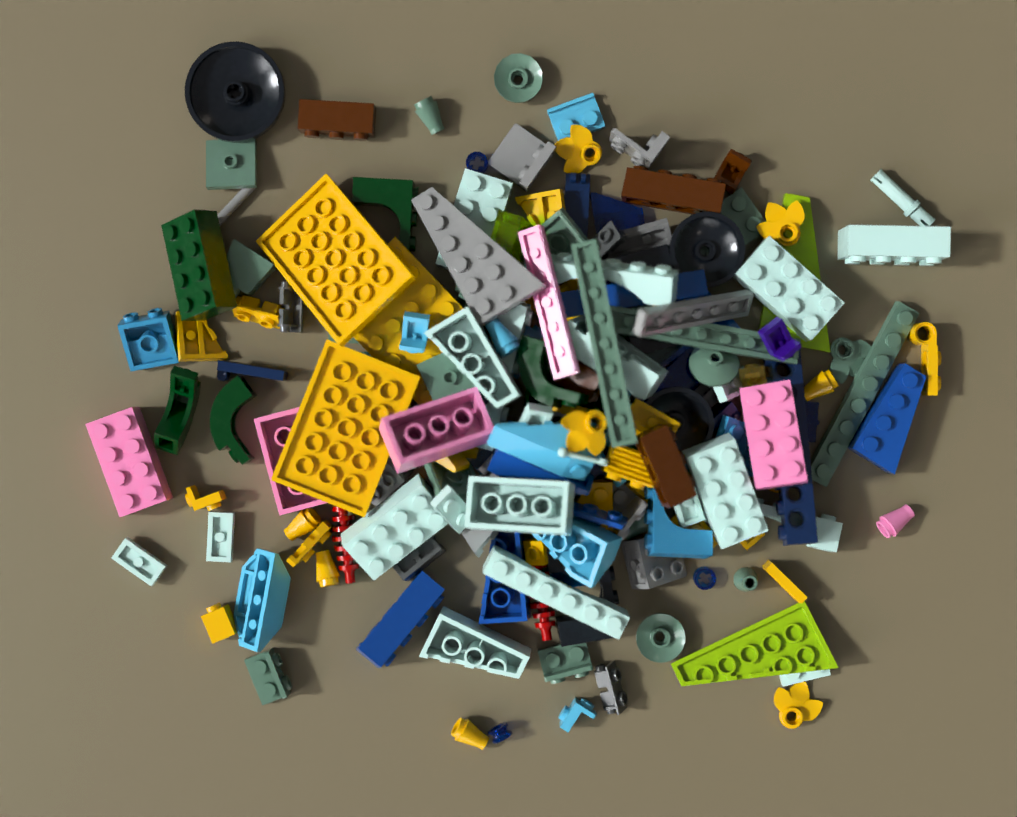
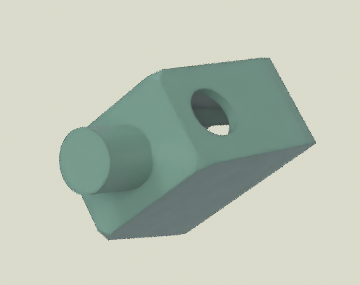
M235 239L232 241L226 256L235 297L237 298L240 291L252 296L277 268L272 262Z

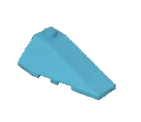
M544 421V425H529L527 422L496 423L487 440V445L561 477L585 481L594 465L593 462L568 456L561 458L558 455L560 448L567 449L566 438L569 430L561 424H553V421ZM590 422V425L592 427H595L596 423ZM588 448L573 452L596 458Z
M573 516L571 536L532 534L538 541H542L550 550V555L554 559H559L566 567L565 571L571 577L590 588L597 584L613 563L622 537L606 528Z

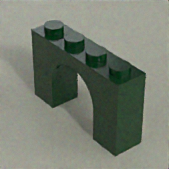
M353 177L352 202L354 205L381 206L392 210L398 216L400 222L398 240L410 252L415 251L416 236H412V226L417 227V212H413L414 205L411 200L419 195V187H415L414 181Z

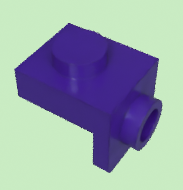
M779 317L774 318L758 331L769 355L781 361L791 358L795 352L802 348L799 341L792 339L783 319Z

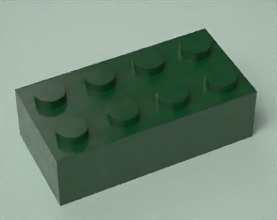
M194 209L162 224L161 227L181 320L204 321L238 307L217 211Z

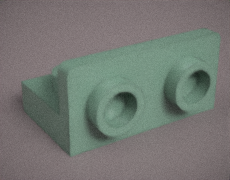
M586 643L561 647V644L537 649L545 682L550 681L551 684H557L565 681V677L574 675L575 678L589 675V671L593 670Z
M273 648L244 660L262 706L280 698H287L291 694V681L288 675L284 676L281 669L283 666L282 659L278 652H274Z

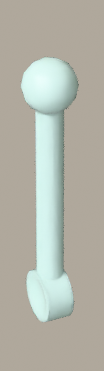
M566 448L558 450V455L561 458L568 456L597 463L600 466H608L607 459H598L569 452Z

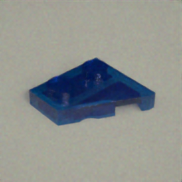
M595 192L590 193L596 234L610 221L614 223L618 231L645 224L643 208Z

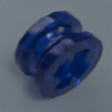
M481 152L470 153L466 159L467 169L482 174L485 173L488 168L487 157ZM476 157L481 158V162H484V165L479 166L478 170L473 169V165L470 166V162L475 161Z
M701 566L694 571L693 581L698 588L708 590L715 585L716 575L710 568ZM703 572L706 575L709 573L711 577H708L710 582L707 584L704 582L699 583L698 579H701L699 575Z
M507 722L500 723L488 731V735L493 737V744L499 743L513 734L511 730L507 729Z

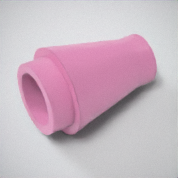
M905 504L899 509L880 516V520L876 522V525L886 538L895 537L915 514Z

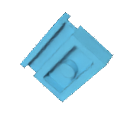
M594 93L547 109L557 141L570 137V128L573 124L582 125L591 133L605 128Z

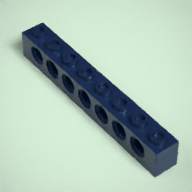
M799 349L798 363L795 365L763 359L764 367H768V377H765V384L785 380L791 381L808 483L774 488L779 492V500H776V513L781 515L778 537L780 541L783 540V546L818 543L801 350ZM777 366H785L788 370V376H780L777 372ZM789 488H795L799 492V499L797 501H793L788 497ZM792 513L800 515L801 524L799 526H794L791 523L790 516Z

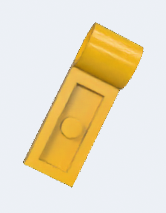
M929 322L916 323L910 330L908 338L911 343L921 345V373L926 376L921 395H938V391L941 389V377L938 376V366L941 365L942 357L937 346V331L935 326ZM920 327H923L927 332L924 340L919 339L917 335Z

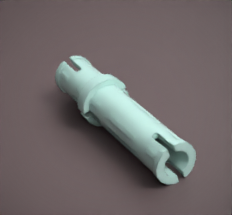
M882 169L870 179L904 211L903 214L906 217H911L919 226H930L936 220L919 205L921 202L918 199L914 200Z

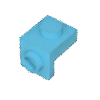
M405 311L402 338L399 346L400 350L409 353L425 352L428 337L424 332L429 330V314Z
M574 698L570 706L565 705L558 716L560 728L569 733L581 712L595 719L597 714L593 709L594 705L584 698L581 701Z

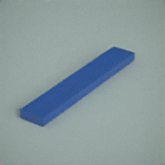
M704 269L678 273L676 300L708 295ZM619 284L606 285L611 306L632 308L650 305L645 304L637 295ZM580 289L560 292L566 318L585 315Z

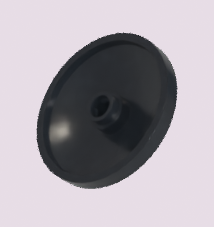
M224 42L204 51L192 64L185 82V100L193 120L206 133L225 142H247L265 134L279 119L285 103V83L278 66L263 50L244 42Z

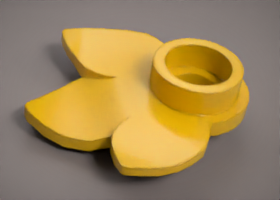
M571 125L570 137L562 138L554 144L556 146V153L566 160L563 171L566 173L574 172L578 174L587 165L598 163L602 157L601 146L593 141L591 132L582 125ZM587 149H593L594 152L591 156L585 155Z
M796 200L785 209L776 203L769 202L765 211L766 222L756 226L759 234L764 239L770 236L783 246L796 244L801 236L799 227L805 219L802 205ZM789 230L793 235L791 238H785L783 233Z
M576 410L570 412L562 419L561 425L569 430L566 438V447L569 452H578L588 448L594 456H597L604 449L606 443L604 430L607 426V420L601 411L590 410L584 413ZM592 418L596 420L595 427H592L590 425V421Z
M806 682L793 684L789 691L778 687L774 694V705L780 711V722L787 728L794 729L799 727L803 721L814 720L822 710V701L809 699V688ZM789 712H795L793 719H787Z

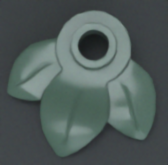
M844 337L837 338L832 342L830 354L833 359L830 364V371L838 383L843 384L848 375L856 376L871 348L867 342L863 340L851 341ZM840 345L845 348L843 355L838 351Z

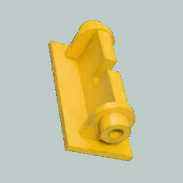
M246 295L237 296L236 302L238 307L232 309L234 317L243 322L259 323L265 328L280 329L278 327L279 309L285 308H281V305L264 301L262 308H258L260 299Z

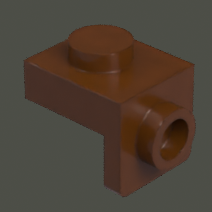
M730 149L714 178L726 184L725 191L733 195L752 160L745 157L742 153Z

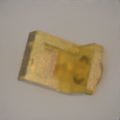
M748 364L743 369H739L742 388L768 384L764 366Z

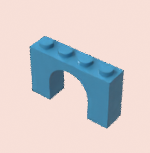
M685 464L687 473H690L687 464ZM645 486L644 497L648 500V509H646L647 511L644 515V522L648 524V534H645L644 548L648 549V556L707 559L713 556V530H695L678 527L666 515L654 487Z

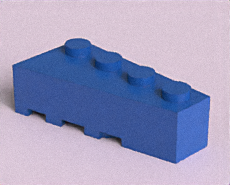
M906 363L897 364L862 420L848 449L883 471L895 474L926 376Z
M497 531L499 534L494 540L491 539L490 551L493 545H496L526 562L523 546L524 533ZM486 575L478 624L528 621L531 617L528 595Z
M421 571L384 614L381 621L368 633L366 639L357 646L356 650L377 668H381L383 664L388 667L397 656L393 653L399 645L404 647L412 638L411 630L415 626L420 628L429 617L425 613L431 606L435 609L444 599L441 594L445 589L425 572Z

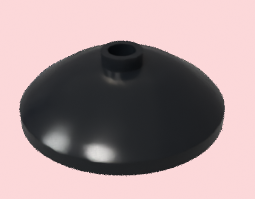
M699 212L687 217L677 226L670 240L669 252L673 267L678 270V273L704 269L707 287H715L729 281L740 269L745 256V242L738 226L728 217L716 212ZM702 247L708 248L709 254L707 256L701 254L700 250Z
M680 386L667 387L654 393L645 402L671 418H678V421L681 423L675 433L677 439L675 444L678 451L682 452L711 440L714 431L712 410L707 401L692 389Z

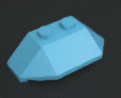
M257 548L254 555L248 559L241 570L233 617L239 636V646L256 652L262 651L283 624L291 577L278 553Z

